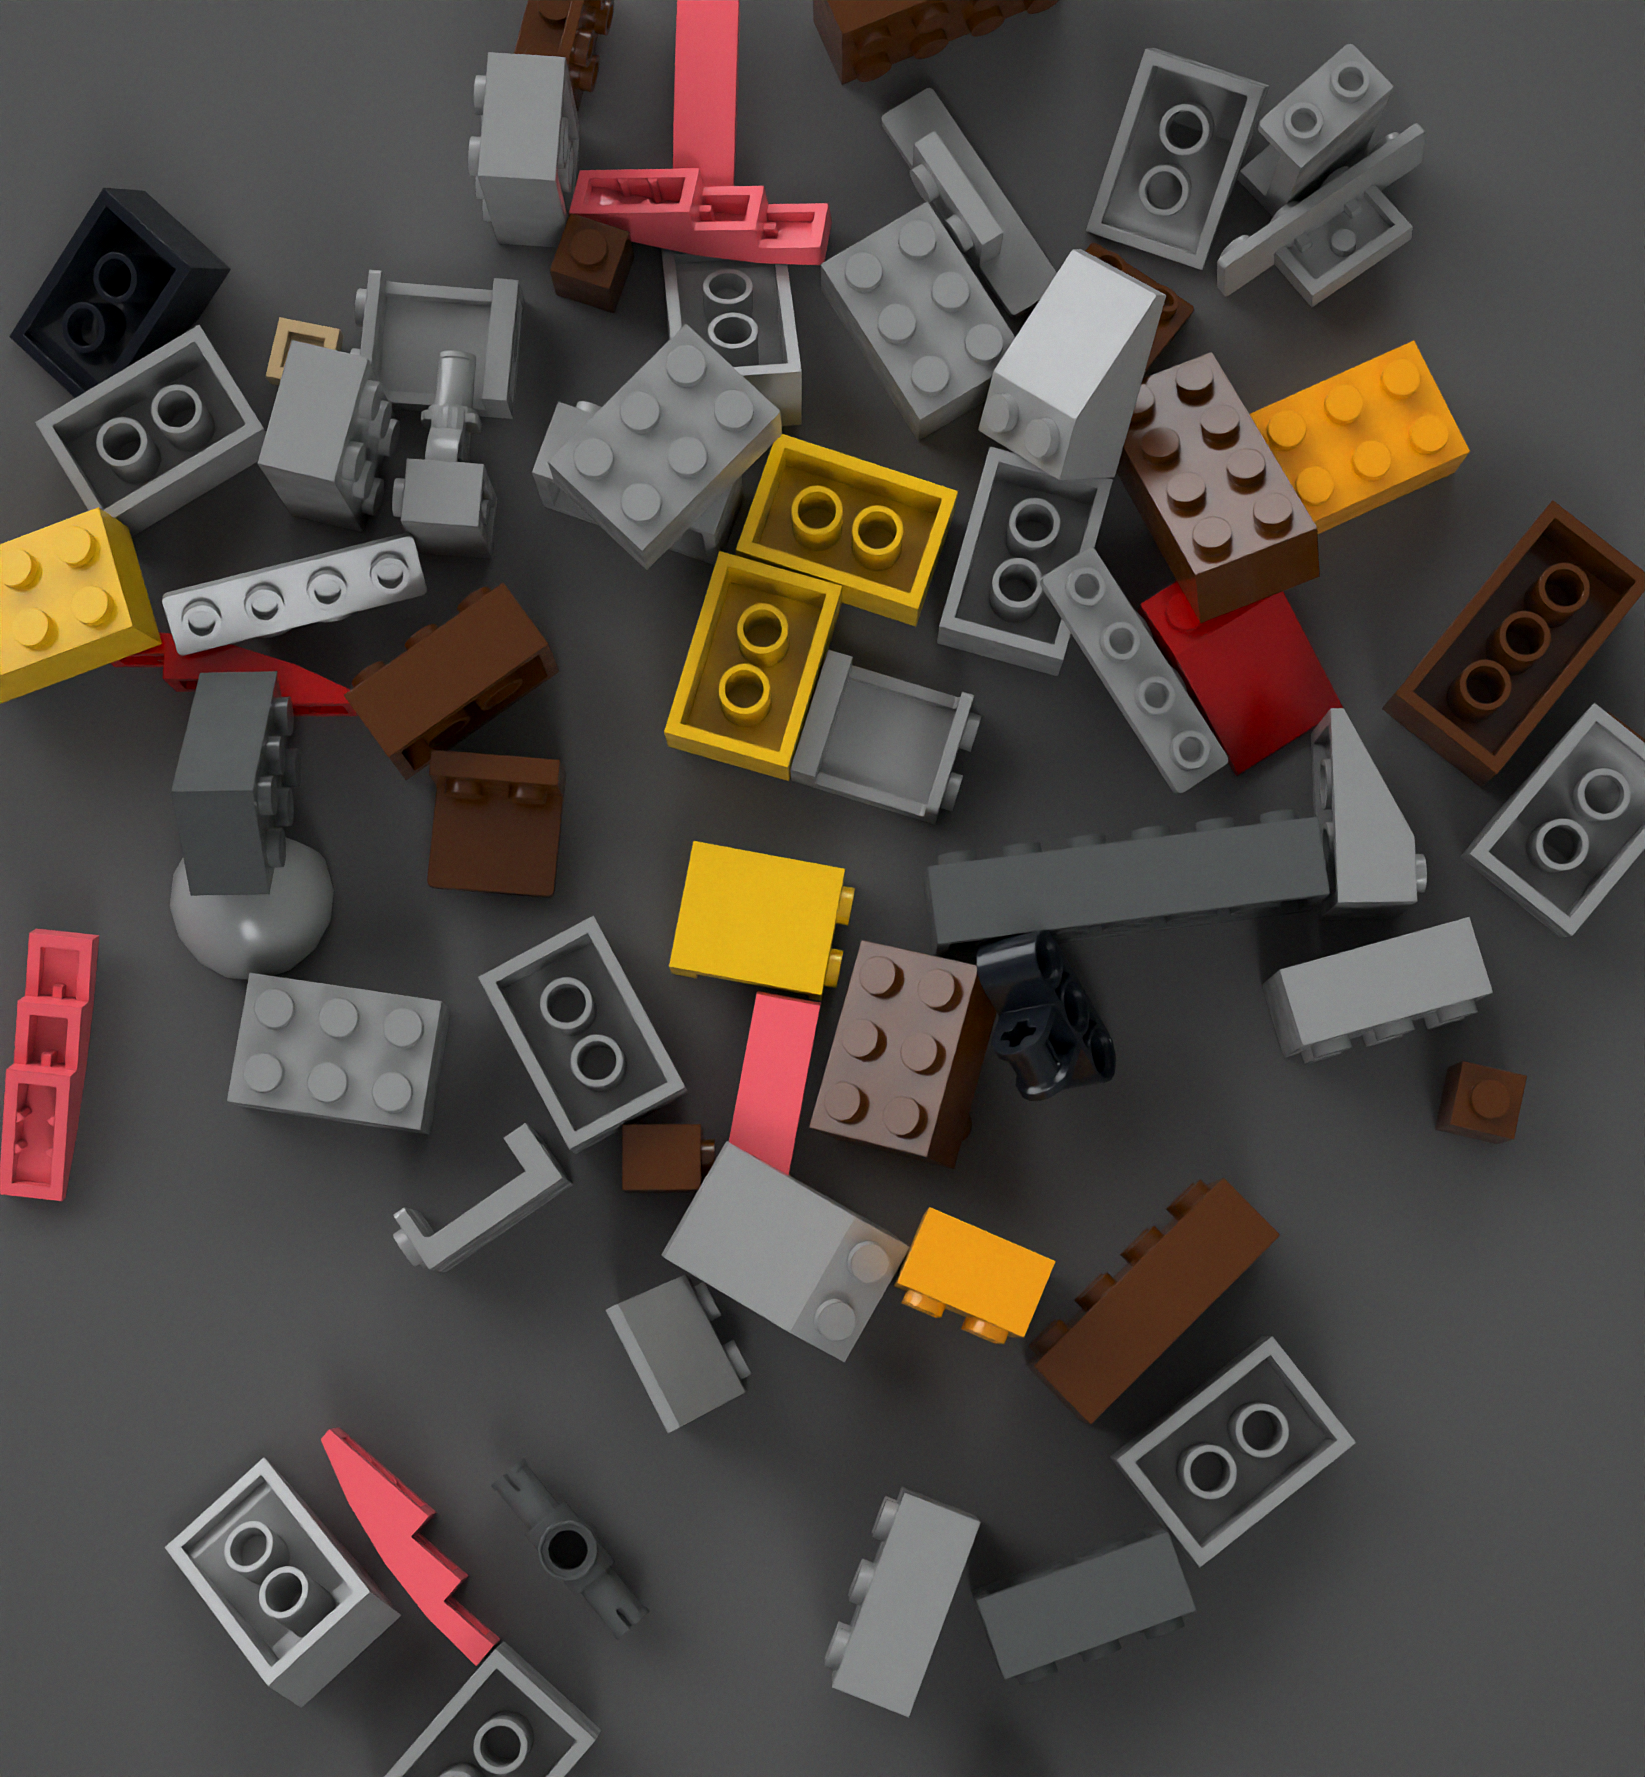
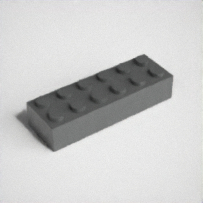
M1285 809L1261 814L1260 823L1235 827L1234 818L1223 817L1197 822L1195 824V832L1171 835L1170 826H1152L1132 831V839L1121 842L1106 843L1105 834H1089L1067 839V848L1042 852L1040 842H1027L1003 847V856L977 860L976 851L973 850L939 855V865L927 866L923 885L933 956L952 958L975 955L978 953L980 945L986 941L1041 930L1050 932L1057 943L1061 944L1310 912L1330 894L1318 816L1300 819L1298 809Z

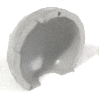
M285 837L284 867L274 869L270 894L190 896L184 858H182L173 874L170 909L178 937L201 965L226 978L248 980L249 973L274 976L291 970L315 950L331 920L334 888L326 860L313 848Z

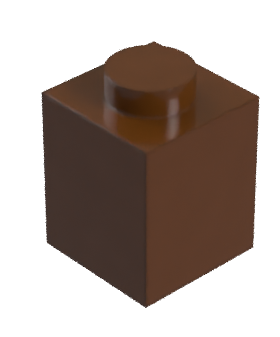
M570 213L550 267L556 295L614 314L634 260L630 232Z
M1466 1061L1448 1067L1435 1130L1494 1144L1514 1140L1527 1076Z
M701 1124L622 1125V1190L624 1192H698L703 1183V1178H706L716 1160L715 1139H703V1127Z

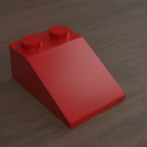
M1176 581L1141 603L1137 610V613L1148 624L1153 635V641L1162 655L1183 679L1187 688V694L1228 756V764L1236 776H1239L1317 726L1331 708H1343L1283 591L1200 623Z

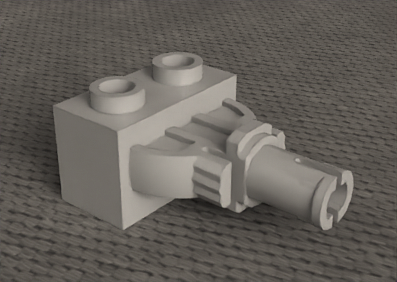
M445 350L440 352L434 405L429 406L428 410L421 412L422 426L430 430L426 444L425 459L407 458L405 479L396 478L394 481L392 512L394 517H401L402 533L408 532L413 535L417 553L492 559L498 498L485 465L470 463L471 433H481L482 422L478 412L472 409L477 359L474 354L465 351Z

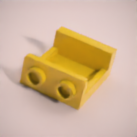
M693 841L669 963L671 973L691 978H697L698 975L805 994L809 996V999L822 1001L825 986L837 988L844 950L832 948L836 924L849 925L855 888L844 886L845 869Z

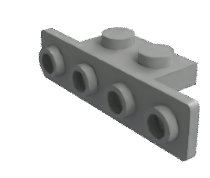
M926 88L882 116L881 125L910 167V177L918 193L926 202L934 203L944 218L943 225L961 253L967 252L1007 314L1011 318H1018L1034 308L1057 272L932 88Z
M1416 123L1401 134L1398 132L1388 134L1374 146L1370 155L1351 168L1344 166L1335 170L1325 179L1319 190L1303 201H1292L1284 205L1276 212L1270 223L1250 237L1242 235L1233 240L1223 250L1217 261V288L1225 297L1229 296L1272 265H1275L1311 307H1314L1411 240L1413 226L1381 191L1422 162L1426 132Z
M406 532L166 592L162 596V604L178 654L184 656L256 637L271 638L279 636L292 628L315 622L326 623L342 620L355 612L422 596L427 592V587L413 535Z
M1089 547L1040 579V586L1173 793L1181 794L1228 763V756L1187 694V688L1183 679L1168 664L1153 641V635L1148 624L1134 611L1094 548Z

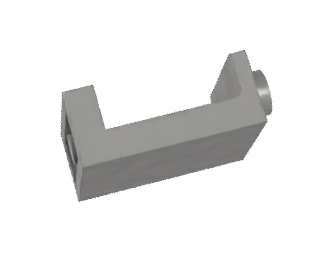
M1353 44L1345 45L1260 120L1258 131L1266 138L1270 145L1240 170L1237 180L1272 217L1287 203L1303 201L1314 193L1331 173L1346 165L1369 144L1394 86Z
M369 270L367 289L359 288L355 300L356 326L363 327L361 348H352L350 354L369 359L379 382L382 383L383 391L388 401L392 404L393 410L422 412L428 410L429 406L434 405L440 352L459 350L472 353L477 359L472 409L476 410L480 417L513 419L525 304L520 282L513 279L494 278L493 290L390 282L386 280L383 271Z
M828 650L790 768L791 781L935 825L940 808L953 811L963 775L952 772L959 749L971 752L982 716L970 712L974 695L962 691L961 697H956L852 665V656Z
M524 1123L503 1138L525 1169V1172L435 1233L419 1211L404 1207L393 1214L401 1227L400 1230L393 1234V1237L414 1267L420 1264L422 1268L428 1267L429 1270L449 1271L573 1185L538 1131Z

